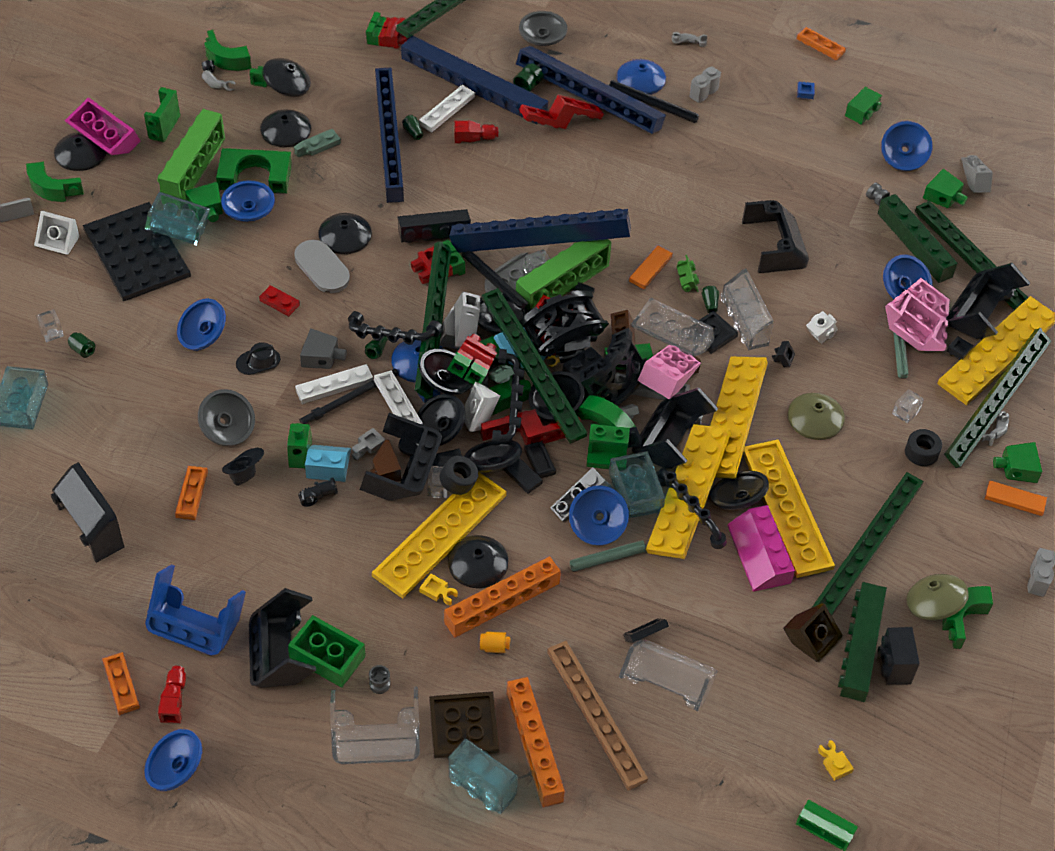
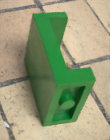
M160 87L158 90L159 108L155 113L145 112L144 118L148 138L165 142L181 115L177 91Z
M591 424L586 467L625 471L630 428Z

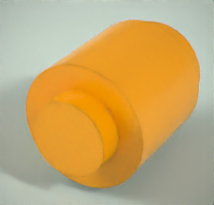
M486 631V634L481 633L480 650H485V653H506V649H510V637H507L506 632Z

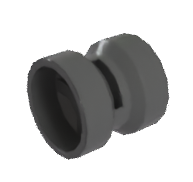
M876 182L868 188L866 196L869 199H873L880 206L881 199L890 196V192L886 189L883 190L882 186Z
M376 665L369 671V686L374 693L383 694L390 688V672L383 665Z

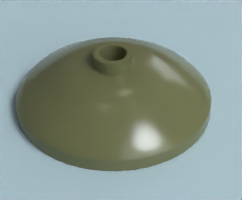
M821 393L802 394L791 402L788 409V420L792 428L800 435L809 439L825 440L832 438L841 431L845 421L844 411L840 404L830 396Z
M933 574L922 578L910 588L906 602L910 612L916 617L925 620H940L959 612L965 606L969 593L966 584L960 578L949 574Z

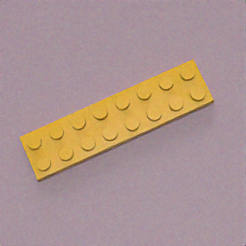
M1030 296L995 328L998 331L997 335L988 336L981 340L963 360H959L938 380L937 384L967 406L1007 369L1035 329L1041 328L1046 333L1055 324V313Z
M730 357L716 404L718 410L714 412L710 425L713 427L730 428L731 431L715 477L736 479L767 368V357Z
M693 424L682 453L687 462L678 465L675 473L678 483L687 485L689 495L696 496L699 499L702 509L705 506L730 438V428ZM673 488L668 489L646 551L647 554L685 559L698 525L699 517L688 510V505L684 500L677 498L676 491Z
M779 439L745 446L743 456L749 470L760 472L768 479L769 489L762 500L764 505H768L794 567L795 577L800 578L834 570L835 564Z
M478 472V478L469 492L462 495L452 494L372 571V577L403 599L450 553L459 541L465 538L507 496V491Z

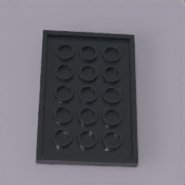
M150 202L83 225L84 232L123 302L191 277L190 270Z

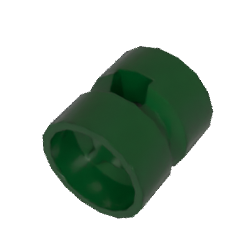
M529 63L513 78V84L530 92L542 81L543 72L537 65Z

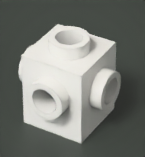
M823 311L820 314H816L806 325L809 332L821 344L827 339L832 338L838 330L835 325L837 322L831 314L827 316Z

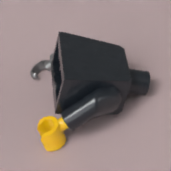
M560 312L557 314L553 325L569 327L576 316ZM586 336L567 343L556 351V355H559V357L551 356L547 358V360L551 358L556 360L555 364L549 365V367H555L559 362L561 364L566 363L585 351V349L590 347V342H596L597 336Z

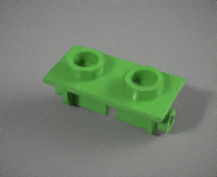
M685 255L686 260H681L677 264L682 289L685 292H689L692 288H695L699 292L697 284H700L697 274H694L696 270L693 260L690 261L688 256Z

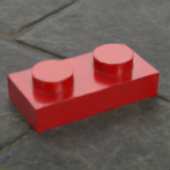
M271 285L259 296L260 302L288 317L300 306L298 299Z

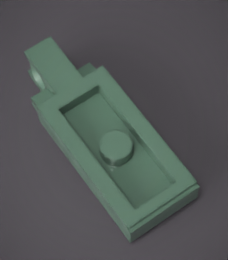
M330 129L295 145L294 154L297 157L305 154L313 156L339 145L341 138L333 129Z
M499 364L497 366L491 365L487 374L488 379L497 383H504L510 379L514 372L510 366Z

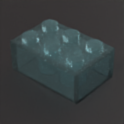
M158 192L148 211L145 229L197 245L207 226L210 208Z
M6 367L0 383V426L34 429L48 387L45 370Z
M648 451L610 459L609 475L614 489L626 501L629 519L659 513L661 508H664L665 496Z
M466 738L449 756V778L451 782L456 786L465 788L472 798L480 799L490 811H496L501 815L517 796L518 776Z

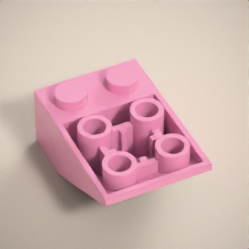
M668 345L645 362L637 381L662 396L671 399L680 391L701 363L693 356L681 352L678 347Z

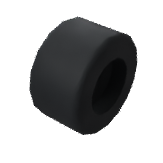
M927 429L913 431L909 435L905 454L909 461L916 465L930 466L938 460L942 449V440L936 433ZM919 446L927 447L929 450L922 449Z
M464 456L451 457L446 461L440 472L442 486L447 491L457 495L469 492L478 478L476 465ZM454 472L461 474L464 478L456 476Z

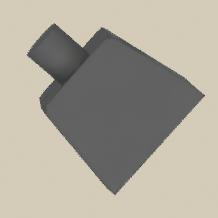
M310 329L300 354L301 367L330 369L335 359L345 361L347 350L338 348L337 337Z

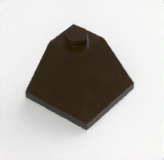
M825 603L795 615L783 627L791 643L815 662H819L843 636Z

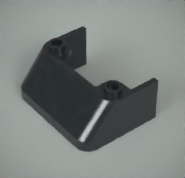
M775 200L746 202L742 224L776 221L782 237L777 243V250L761 252L758 274L806 268L809 257L795 217Z
M1013 263L978 272L972 277L949 311V315L946 317L948 326L975 339L997 335L998 331L987 319L999 301L1011 299L1017 288L1028 286L1030 282Z
M699 387L674 395L671 399H664L657 406L640 434L642 445L632 447L631 451L637 457L664 469H671L674 466L686 463L687 459L676 448L687 429L692 428L693 424L700 425L703 416L716 412L718 410L717 406Z
M389 412L382 432L400 438L398 448L402 453L410 456L400 483L366 471L360 490L388 501L417 496L422 493L442 437L435 429Z
M77 462L71 465L53 487V493L50 496L59 511L66 508L81 530L82 535L79 536L81 542L85 547L89 546L93 559L97 563L125 548L117 517L109 503L80 463Z
M284 588L252 613L249 619L250 683L252 686L268 688L297 685L316 671L315 666L289 659L288 645L291 642V631L300 625V610L313 601L311 596Z

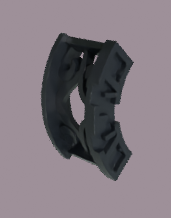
M571 291L570 295L562 297L561 294L546 300L547 304L539 309L536 306L519 321L527 331L539 355L551 357L558 349L573 340L586 336H599L604 332L609 323L602 318L593 303L592 298L594 296L591 291ZM563 312L567 315L576 316V318L569 327L552 326L556 321L558 313ZM545 334V343L542 344L540 339Z
M629 328L612 335L611 343L606 350L608 354L603 360L599 358L592 365L580 371V382L590 396H597L601 392V396L605 397L604 399L614 403L616 406L625 401L639 387L641 382L637 380L647 361L646 358L643 359L634 345L632 332ZM618 364H626L624 382L611 383L615 377V367ZM594 383L598 386L595 389H593L591 384Z

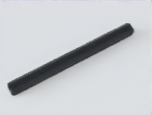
M610 81L609 86L638 101L693 123H697L699 115L695 112L617 81Z
M471 251L462 253V256L496 288H499L511 302L521 310L525 309V306L528 305L527 301L475 253Z

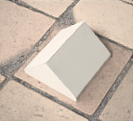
M41 211L34 246L68 255L79 238L76 220Z
M478 382L474 383L464 406L466 410L465 424L469 431L472 432L481 430V424L490 420L500 398V395Z

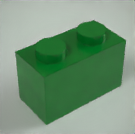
M864 87L847 104L845 116L862 125L871 118L875 111L877 112L880 109L882 95Z

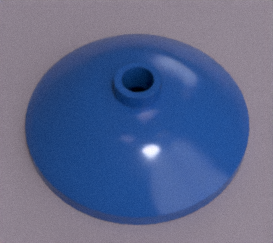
M634 59L624 63L618 69L617 81L650 95L663 88L666 75L658 64L646 59Z
M902 121L892 125L885 132L881 141V151L884 159L890 166L901 171H913L922 167L930 158L933 148L932 139L928 131L920 124L912 121ZM906 147L908 151L904 152L902 148Z
M241 181L225 190L222 195L221 204L224 212L229 217L249 222L268 215L274 207L275 198L273 191L267 185L258 181Z
M898 255L892 258L884 268V285L893 299L901 295L920 278L931 286L933 285L928 268L923 262L911 255Z
M209 298L201 299L191 304L184 311L178 322L177 337L179 342L185 348L193 351L202 350L212 345L220 337L225 326L226 314L223 306L216 300Z
M415 340L412 345H408L404 341L401 342L394 349L391 359L393 369L396 368L399 372L398 376L413 383L416 382L421 341Z
M591 486L581 491L574 498L569 510V521L574 533L584 542L592 545H607L616 541L624 533L629 521V510L626 501L616 490L607 486ZM599 513L604 515L602 520H597Z
M179 729L170 732L160 739L151 750L145 764L147 783L158 791H170L187 782L195 773L201 760L202 743L199 737L190 730Z

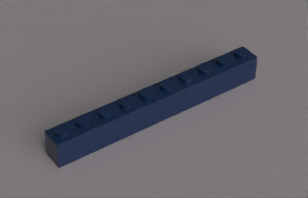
M411 36L401 46V59L458 87L463 85L475 92V95L522 118L523 115L519 111L522 104L548 111V100L415 36Z
M532 46L520 49L516 65L522 68L529 63L537 65L542 70L544 79L651 134L662 129L666 114Z
M392 67L375 68L386 202H404Z
M628 209L599 210L590 213L580 212L578 214H562L558 216L547 215L537 218L527 217L525 219H509L506 221L494 220L485 223L457 224L451 228L450 239L456 252L463 253L467 251L474 252L630 237L631 223Z

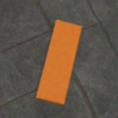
M808 27L804 28L797 35V40L834 60H838L846 51L845 47Z
M657 246L629 277V282L645 289L669 262L673 253Z
M187 467L175 512L176 518L196 520L208 474L207 468Z
M991 480L988 483L985 495L986 500L1039 516H1043L1047 497Z
M123 652L102 658L118 714L122 715L140 709Z

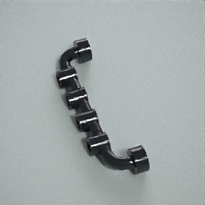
M353 311L348 317L349 329L355 332L361 339L370 334L376 341H380L383 336H386L392 343H396L399 338H402L406 344L412 345L415 340L423 341L431 337H438L443 331L442 325L435 320L427 325V332L417 333L413 329L407 332L401 331L397 327H394L392 330L385 329L381 325H378L376 328L370 327L368 324L363 323L364 317L357 311Z
M499 349L498 364H506V361L513 363L514 374L512 375L509 431L507 434H501V430H493L492 445L500 446V442L512 440L516 434V429L521 428V417H517V414L522 412V401L518 400L519 396H523V385H520V380H524L525 369H521L519 359L515 355L507 353V349Z
M664 468L658 470L654 475L656 484L661 487L673 488L676 491L677 498L684 500L688 505V510L695 513L699 517L700 523L706 525L712 532L710 536L711 546L715 549L724 548L727 544L726 535L720 532L717 525L711 519L710 511L700 507L699 499L696 496L689 495L686 484L678 483L675 472H668Z

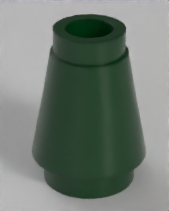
M408 115L402 120L403 128L415 140H419L424 136L417 117Z
M715 286L704 287L701 296L707 313L717 312L719 291Z
M383 336L380 341L373 339L366 344V356L370 359L381 357L388 338Z

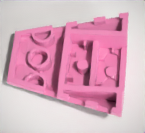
M920 278L885 306L889 329L918 351H944L947 345L945 344L947 339L945 330L948 326L946 317L949 315L950 299Z

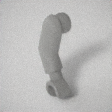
M679 32L672 34V42L675 44L697 42L701 47L707 45V35L705 34L700 37L688 33L680 34Z
M210 71L202 73V79L211 88H225L227 91L234 90L228 87V83L236 84L234 81L224 82L223 80H217Z
M1006 411L999 413L996 420V428L990 434H984L981 442L987 440L989 445L992 446L994 439H998L1006 434L1009 424V414Z

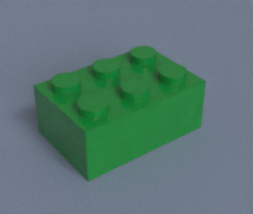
M314 615L309 618L288 645L289 659L315 666L316 671L314 673L341 688L366 657L364 643Z

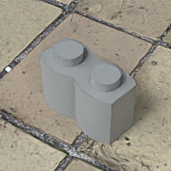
M712 66L706 68L701 75L694 77L691 82L689 97L699 103L706 100L708 95L715 93L719 88L721 71Z
M1039 548L1030 566L1031 576L1027 583L1029 593L1042 597L1046 594L1054 577V551Z

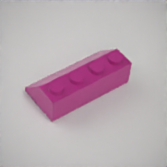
M89 97L64 120L68 125L110 155L130 153L141 142L134 129Z
M768 505L748 509L728 523L729 532L753 592L792 583L795 570Z

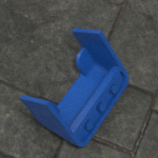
M171 564L156 573L145 622L147 630L152 634L209 655H216L221 652L239 622L246 591L242 590L228 599L227 607L223 608L219 612L218 618L182 605L184 599L183 592L180 588L171 585L174 565Z

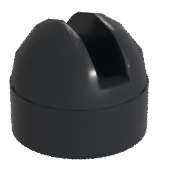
M213 60L201 63L203 71H210L212 73L215 71Z

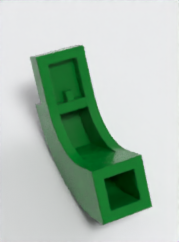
M214 30L207 31L208 38H205L206 42H204L205 53L208 60L214 61L215 66L230 71H242L252 68L247 46L237 48L224 47L218 43Z
M44 162L26 163L31 188L38 196L49 201L66 202L67 196L84 195L81 177L53 179L47 175Z
M589 395L576 412L580 420H592L600 425L636 427L622 409L598 396Z
M991 586L967 588L969 596L965 606L956 614L943 619L942 631H949L948 637L952 641L953 649H961L966 640L964 617L971 614H989L993 606Z

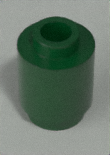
M75 332L69 336V347L83 358H87L95 352V343L84 334Z

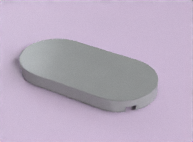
M308 240L296 247L294 255L297 265L319 290L337 293L348 286L350 280L349 270L324 242Z
M525 252L495 269L494 272L516 291V281L520 277L529 274L534 268L543 265L546 260L537 253L528 254V252ZM486 278L484 288L487 293L496 289V287Z

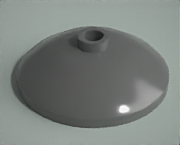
M535 11L521 19L519 32L531 44L550 46L564 39L567 34V24L556 13Z
M228 389L216 390L203 399L198 409L197 416L201 431L210 441L218 445H238L245 441L254 429L255 413L253 407L242 394ZM220 419H224L226 423L222 424Z

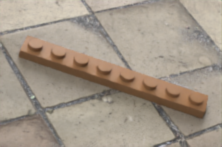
M567 641L548 648V655L627 790L629 791L646 783L648 778Z

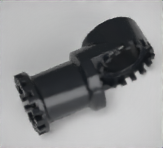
M332 477L325 482H314V487L302 489V492L298 493L302 506L309 507L316 504L318 499H322V496L332 493L338 494L335 479Z

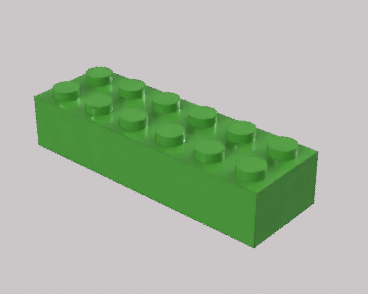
M202 109L200 114L196 116L193 125L189 127L186 136L181 139L178 148L174 150L171 159L166 162L162 173H159L157 178L163 203L182 208L185 204V191L195 188L225 140L221 113Z
M609 239L575 242L571 247L561 251L554 258L547 260L540 267L534 268L529 274L520 277L516 281V292L527 301L528 305L525 306L527 312L537 305L543 295L552 298L561 294L563 297L572 291L578 282L584 283L607 268L610 263L612 242Z

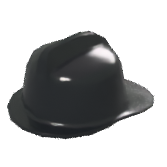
M259 342L254 344L250 351L241 354L237 358L236 368L239 372L247 375L269 370L279 365L281 360L280 354L274 349L273 345Z
M251 448L243 452L233 461L224 465L222 472L229 474L236 486L249 481L256 474L255 464L263 458L264 450L262 448Z

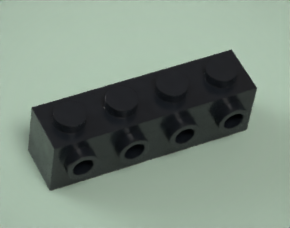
M467 209L397 216L400 240L406 243L439 238L447 239L450 237L453 225L471 224Z

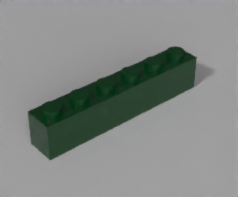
M896 194L881 199L877 214L912 254L925 264L934 279L941 283L953 278L958 263Z
M862 582L861 588H856L854 600L857 601V605H853L851 617L854 618L853 623L850 622L847 633L851 637L850 640L846 641L844 652L848 654L847 658L843 657L841 665L844 675H840L837 686L841 688V697L861 702L866 700L887 587Z

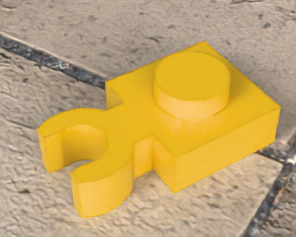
M431 573L419 588L420 593L436 602L439 598H442L447 605H452V599L448 596L452 595L456 598L458 596L456 589L447 588L448 582Z
M832 740L827 744L830 750L824 749L822 744L819 745L818 752L826 758L823 764L834 781L853 772L854 768L844 752L837 753L835 751L836 745Z

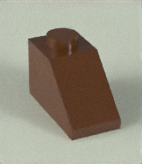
M389 439L385 440L372 460L373 469H370V472L396 482L401 481V468Z

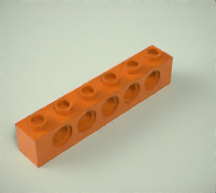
M549 556L445 609L444 623L454 638L559 585L561 571Z
M524 677L508 681L507 697L542 808L563 803L565 790L529 679Z

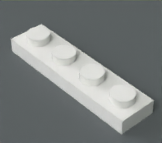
M461 85L419 120L420 126L433 132L475 97V92Z
M367 364L296 385L295 388L301 403L305 404L363 386L372 381L373 376Z
M387 371L374 375V382L392 413L423 425L393 372Z

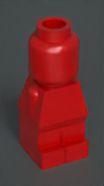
M470 120L454 121L455 144L479 141L480 137L483 140H493L495 137H499V128L493 124H483L480 127L479 123Z
M172 666V669L168 671L166 687L160 696L158 710L160 723L181 724L182 689H184L186 682V673L182 666Z

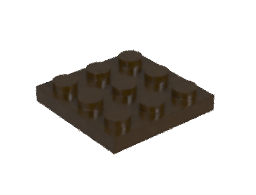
M493 691L429 696L434 758L499 753Z

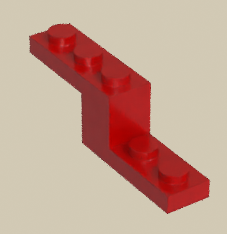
M562 95L556 97L549 111L523 104L519 109L526 121L550 125L556 129H566L574 114L579 116L582 114L591 119H602L604 115L601 109L592 103Z
M535 409L517 414V417H521V428L516 429V432H520L525 445L543 441L546 444L566 438L557 423L543 426ZM510 416L482 423V440L492 439L493 430H501V434H507Z

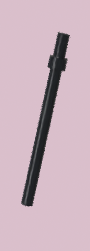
M396 368L391 370L395 377L399 375ZM372 380L321 408L317 407L311 410V413L300 418L299 421L301 424H307L314 419L319 420L324 417V414L377 387V385Z

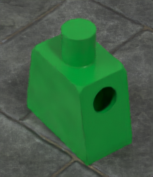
M942 169L926 186L923 199L949 208L954 202L963 206L968 196L962 194L963 182L945 169Z
M217 182L185 191L187 205L199 220L209 219L210 222H216L219 219L218 215L223 213Z
M290 424L287 442L289 468L305 469L308 448L312 445L311 427L308 424ZM300 449L302 453L297 454L296 450Z
M1036 442L1005 447L1002 457L993 458V467L1004 468L1005 476L1009 480L1038 483L1042 474V468Z

